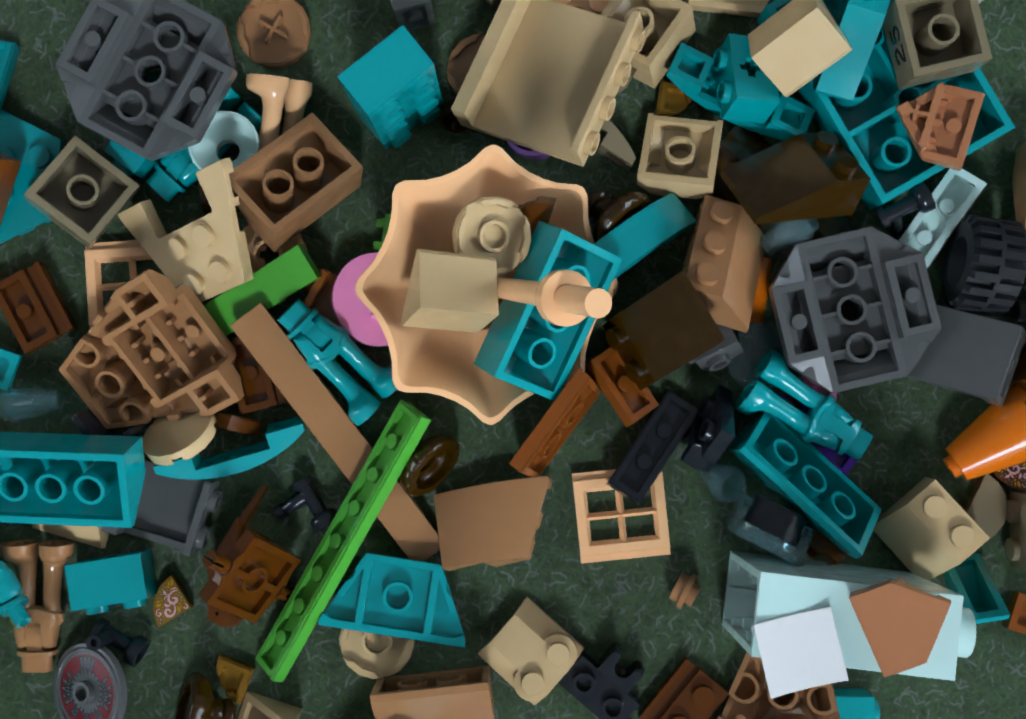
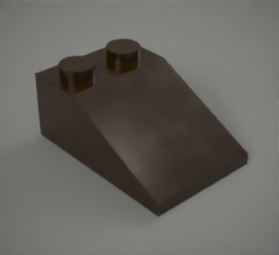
M828 131L798 134L725 167L720 173L724 182L755 224L853 215L871 179L861 168L858 161L840 143L838 137Z
M684 271L678 273L602 325L608 344L612 349L618 351L625 364V372L628 378L633 383H636L640 391L725 341L724 336Z

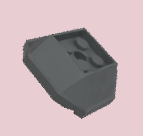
M91 0L55 64L60 78L64 82L77 122L151 162L201 142L238 74L224 22L184 0ZM161 68L159 79L148 83L149 73L153 69Z
M871 226L795 244L768 289L786 365L829 394L908 376L930 342L935 339L942 329L923 253L909 245L902 244ZM844 301L850 302L854 306L855 316L851 321L846 320L841 314V305Z

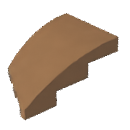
M548 476L512 479L470 486L434 495L442 569L451 571L480 563L500 567L531 559L535 545V533L540 527L543 517L541 512L547 489H551L552 479Z

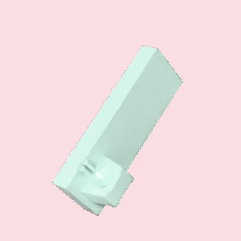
M949 169L932 193L936 209L928 213H921L919 211L899 239V242L922 252L926 267L928 268L985 189L987 183L964 169H961V171Z

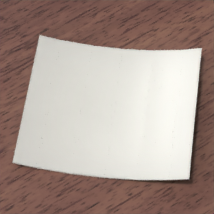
M831 607L797 613L753 625L770 699L812 687L849 681Z

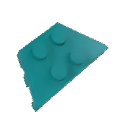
M1 110L0 152L20 160L21 164L0 226V244L18 235L22 236L34 230L36 226L42 223L51 222L49 218L26 202L24 194L65 147L63 140L4 110Z
M367 552L318 620V625L465 648L466 639L445 571L442 569V564Z

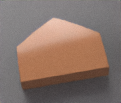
M941 82L929 92L896 107L897 113L922 161L961 171L985 93L947 84L944 85Z
M899 577L896 581L890 579L851 592L849 595L850 602L883 677L912 669L927 662L951 605V600L940 595L934 596L905 583V580Z

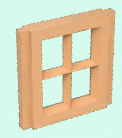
M137 240L95 243L91 249L85 246L84 255L90 328L93 326L92 322L104 309L102 291L116 290L119 286L126 283L102 284L101 263L129 261V276L131 280L137 276L136 261L153 260Z
M616 469L571 473L581 564L671 555L662 470L650 487L652 507L624 509L623 495L615 490L617 510L589 513L587 493L614 490L606 483ZM653 514L655 535L627 538L625 517ZM618 518L620 538L592 541L591 520Z

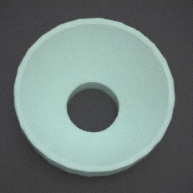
M217 111L201 142L188 147L189 155L195 166L202 170L220 160L218 158V151L223 145L233 143L240 150L237 159L232 161L234 169L260 150L259 135L254 125L241 114L233 111Z

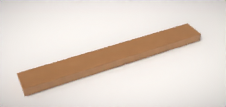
M259 303L232 323L230 327L353 485L374 447L358 426L350 420L345 409L316 371L306 365V358L293 341L286 336V332L264 303ZM397 480L377 518L409 559L425 561L440 550L438 531L413 498L403 490L400 481Z

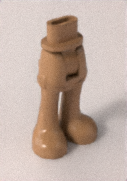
M26 539L0 543L1 559L14 563L16 577L23 589V595L29 599L25 609L32 621L26 626L17 629L10 619L18 647L17 656L22 657L21 671L24 673H46L53 671V656L59 653L57 643L65 616L64 611L61 609L64 565L67 560L73 557L75 542L46 540L40 543V540ZM39 557L43 562L42 605H36V579Z

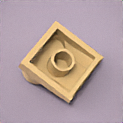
M648 113L637 174V185L650 194L662 196L674 193L679 198L701 199L706 194H713L723 120L708 121L654 115V113Z
M526 597L512 617L493 639L478 652V655L514 687L516 693L522 699L529 701L535 706L551 692L570 670L583 651L584 646L531 599Z

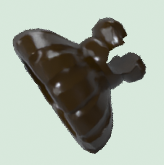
M601 189L596 192H590L588 194V216H593L597 220L594 227V242L596 243L624 221L651 204L650 198L638 191L624 192L615 198L608 190L605 194Z
M442 434L426 438L425 440L421 438L400 475V483L403 490L409 496L415 497L434 490L447 478L457 463L460 444L453 437Z
M193 672L186 678L183 684L174 719H236L237 705L233 704L231 699H214L209 680L201 673Z

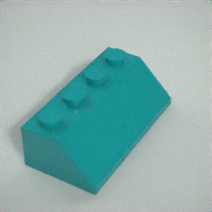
M539 221L531 237L528 255L522 263H519L512 279L541 281L551 271L568 269L583 275L591 287L605 289L608 292L623 259L562 228ZM503 299L498 309L499 315L493 320L473 364L493 377L555 401L564 387L595 318L586 316L577 325L569 327L553 325L541 317L536 306Z
M764 411L760 412L738 432L729 450L741 463L745 464L763 480L768 488L776 492L797 514L807 519V522L829 539L844 554L856 559L861 557L882 509L812 444L802 440L800 433L775 416Z
M0 432V522L132 528L135 525L146 474L142 437Z

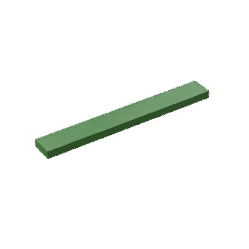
M399 401L255 658L272 682H284L431 422L426 415L410 402Z

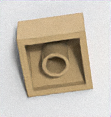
M610 0L600 15L627 23L632 10L640 12L647 36L642 50L639 53L635 52L630 64L631 68L637 69L633 78L655 89L668 71L681 42L687 44L696 31L692 5L682 0Z
M924 477L878 518L873 529L876 535L911 573L927 580H931L960 565L990 539L939 482L928 477Z

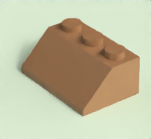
M312 112L234 168V172L229 173L232 192L235 197L239 196L240 205H238V208L251 228L275 252L361 186L363 166Z
M706 194L695 216L697 222L691 229L682 271L686 273L716 324L746 333L749 329L766 237L757 224L752 221L742 205Z
M490 665L387 676L377 679L370 694V703L375 719L495 718Z

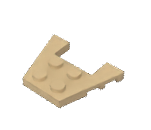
M230 157L218 160L195 173L211 206V213L169 234L166 233L150 199L139 202L118 214L123 224L175 287L180 284L189 286L201 302L254 279L245 230L239 229L235 207L240 205L239 196L235 197L232 192L229 173H233L234 170Z

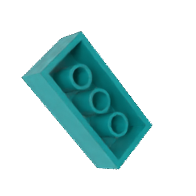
M404 25L337 76L356 113L385 150L391 145L394 148L403 145L412 136L410 130L421 122L424 125L429 124L441 112L440 107L443 105L435 65Z

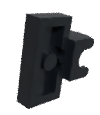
M718 385L711 397L705 396L698 409V416L701 418V422L693 421L681 439L682 444L688 445L681 456V461L705 472L711 469L735 438L733 392L722 385Z
M618 642L613 643L607 649L598 663L586 652L582 651L574 665L558 682L599 719H628L640 706V699L630 690L642 678L644 665L641 661L637 660L627 668L619 667L616 663L621 657V644Z

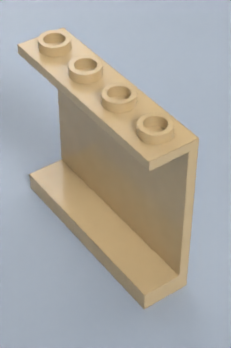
M502 0L451 107L453 114L461 126L584 167L588 156H593L599 146V132L604 121H609L614 113L616 106L615 96L619 87H624L628 82L631 73L630 63L635 52L639 53L645 44L647 31L644 29L640 12L632 10L626 23L552 0Z

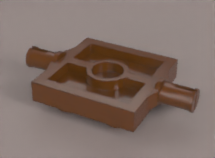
M246 529L227 556L220 555L213 550L206 552L210 558L203 556V565L216 571L198 596L211 606L256 624L265 610L276 599L287 603L294 588L287 586L291 574L301 562V559L293 552Z

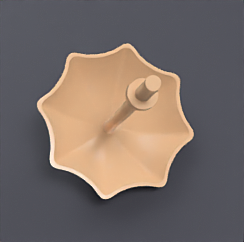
M497 145L485 147L470 162L443 176L427 180H404L397 183L392 192L391 219L382 247L374 261L358 278L355 284L358 298L373 313L387 340L392 360V381L395 388L405 393H430L443 396L466 407L483 423L488 425H494L499 422L514 406L535 393L493 377L473 364L489 329L474 333L401 325L400 321L416 250L426 249L455 253L452 230L457 215L465 205L475 199L492 196L511 200L517 206L536 200L540 196L557 198L549 224L562 228L592 244L595 243L588 219V196L586 190L577 184L556 183L530 173L517 164L503 148ZM517 267L506 275L497 276L498 303L500 304L505 299L536 306L543 319L550 324L563 327L577 325L586 316L595 318L564 386L567 385L578 368L585 372L586 350L591 332L597 319L605 317L611 310L612 298L618 290L619 283L617 278L612 281L607 292L605 289L591 287L583 275L568 269L551 271L541 281L512 279Z

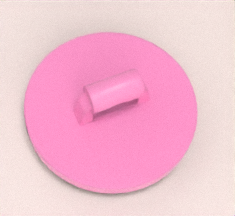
M378 252L354 258L340 270L332 287L331 305L338 324L348 330L351 338L365 345L381 347L388 346L383 330L373 313L358 298L355 291V284L358 278L371 265Z

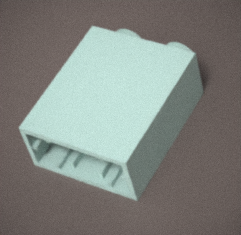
M730 551L722 626L751 657L761 658L753 625L797 613L831 607L845 667L881 672L850 602L849 595L851 592L890 579L896 581L898 577L904 579L905 583L934 596L940 595L951 600V605L927 662L897 674L955 681L957 657L968 658L972 654L976 642L975 616L970 608L963 607L964 596L913 573L848 564L827 565V562Z

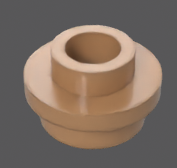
M684 572L680 575L669 599L677 603V608L682 609L684 603L692 606L701 589V586L695 583L698 575L693 573L690 576Z

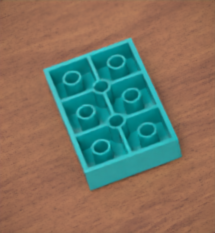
M775 0L765 6L756 20L759 26L792 0ZM823 0L835 19L840 0ZM883 24L851 103L814 92L818 76L798 89L805 104L815 109L813 117L821 131L832 132L836 135L840 143L858 161L861 168L871 178L861 197L869 211L883 205L946 168L921 160L897 113V106L918 98L934 89L941 82L944 85L947 84L985 93L966 156L1015 128L980 68L971 73L899 89Z

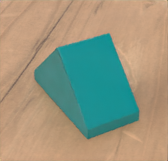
M979 552L973 553L960 565L944 572L946 588L964 596L963 607L972 610L976 624L1009 619L1010 613Z

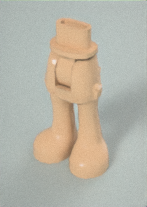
M246 74L247 89L259 95L262 99V121L259 131L260 150L279 137L284 103L282 134L303 119L306 104L312 94L313 84L311 82L266 74Z

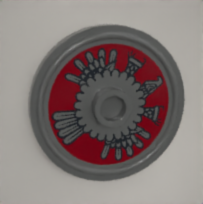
M86 642L70 647L60 658L54 673L53 695L61 719H123L127 706V683L119 661L108 648L103 646L98 650L92 651L87 648Z

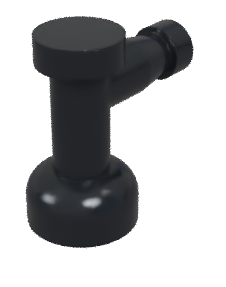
M922 181L911 188L910 196L884 209L880 206L873 211L882 229L884 230L889 227L891 237L899 240L906 231L902 216L915 210L921 213H928L936 209V204L930 190Z
M309 475L291 486L295 494L284 503L275 506L274 512L279 519L283 520L289 516V513L307 505L314 516L310 525L316 534L330 526L338 511L335 508H326L312 485L314 482L312 476Z
M101 618L95 624L90 636L86 640L87 648L95 651L110 644L124 652L123 660L125 663L136 667L143 659L151 644V640L141 635L132 639L109 626L110 621Z

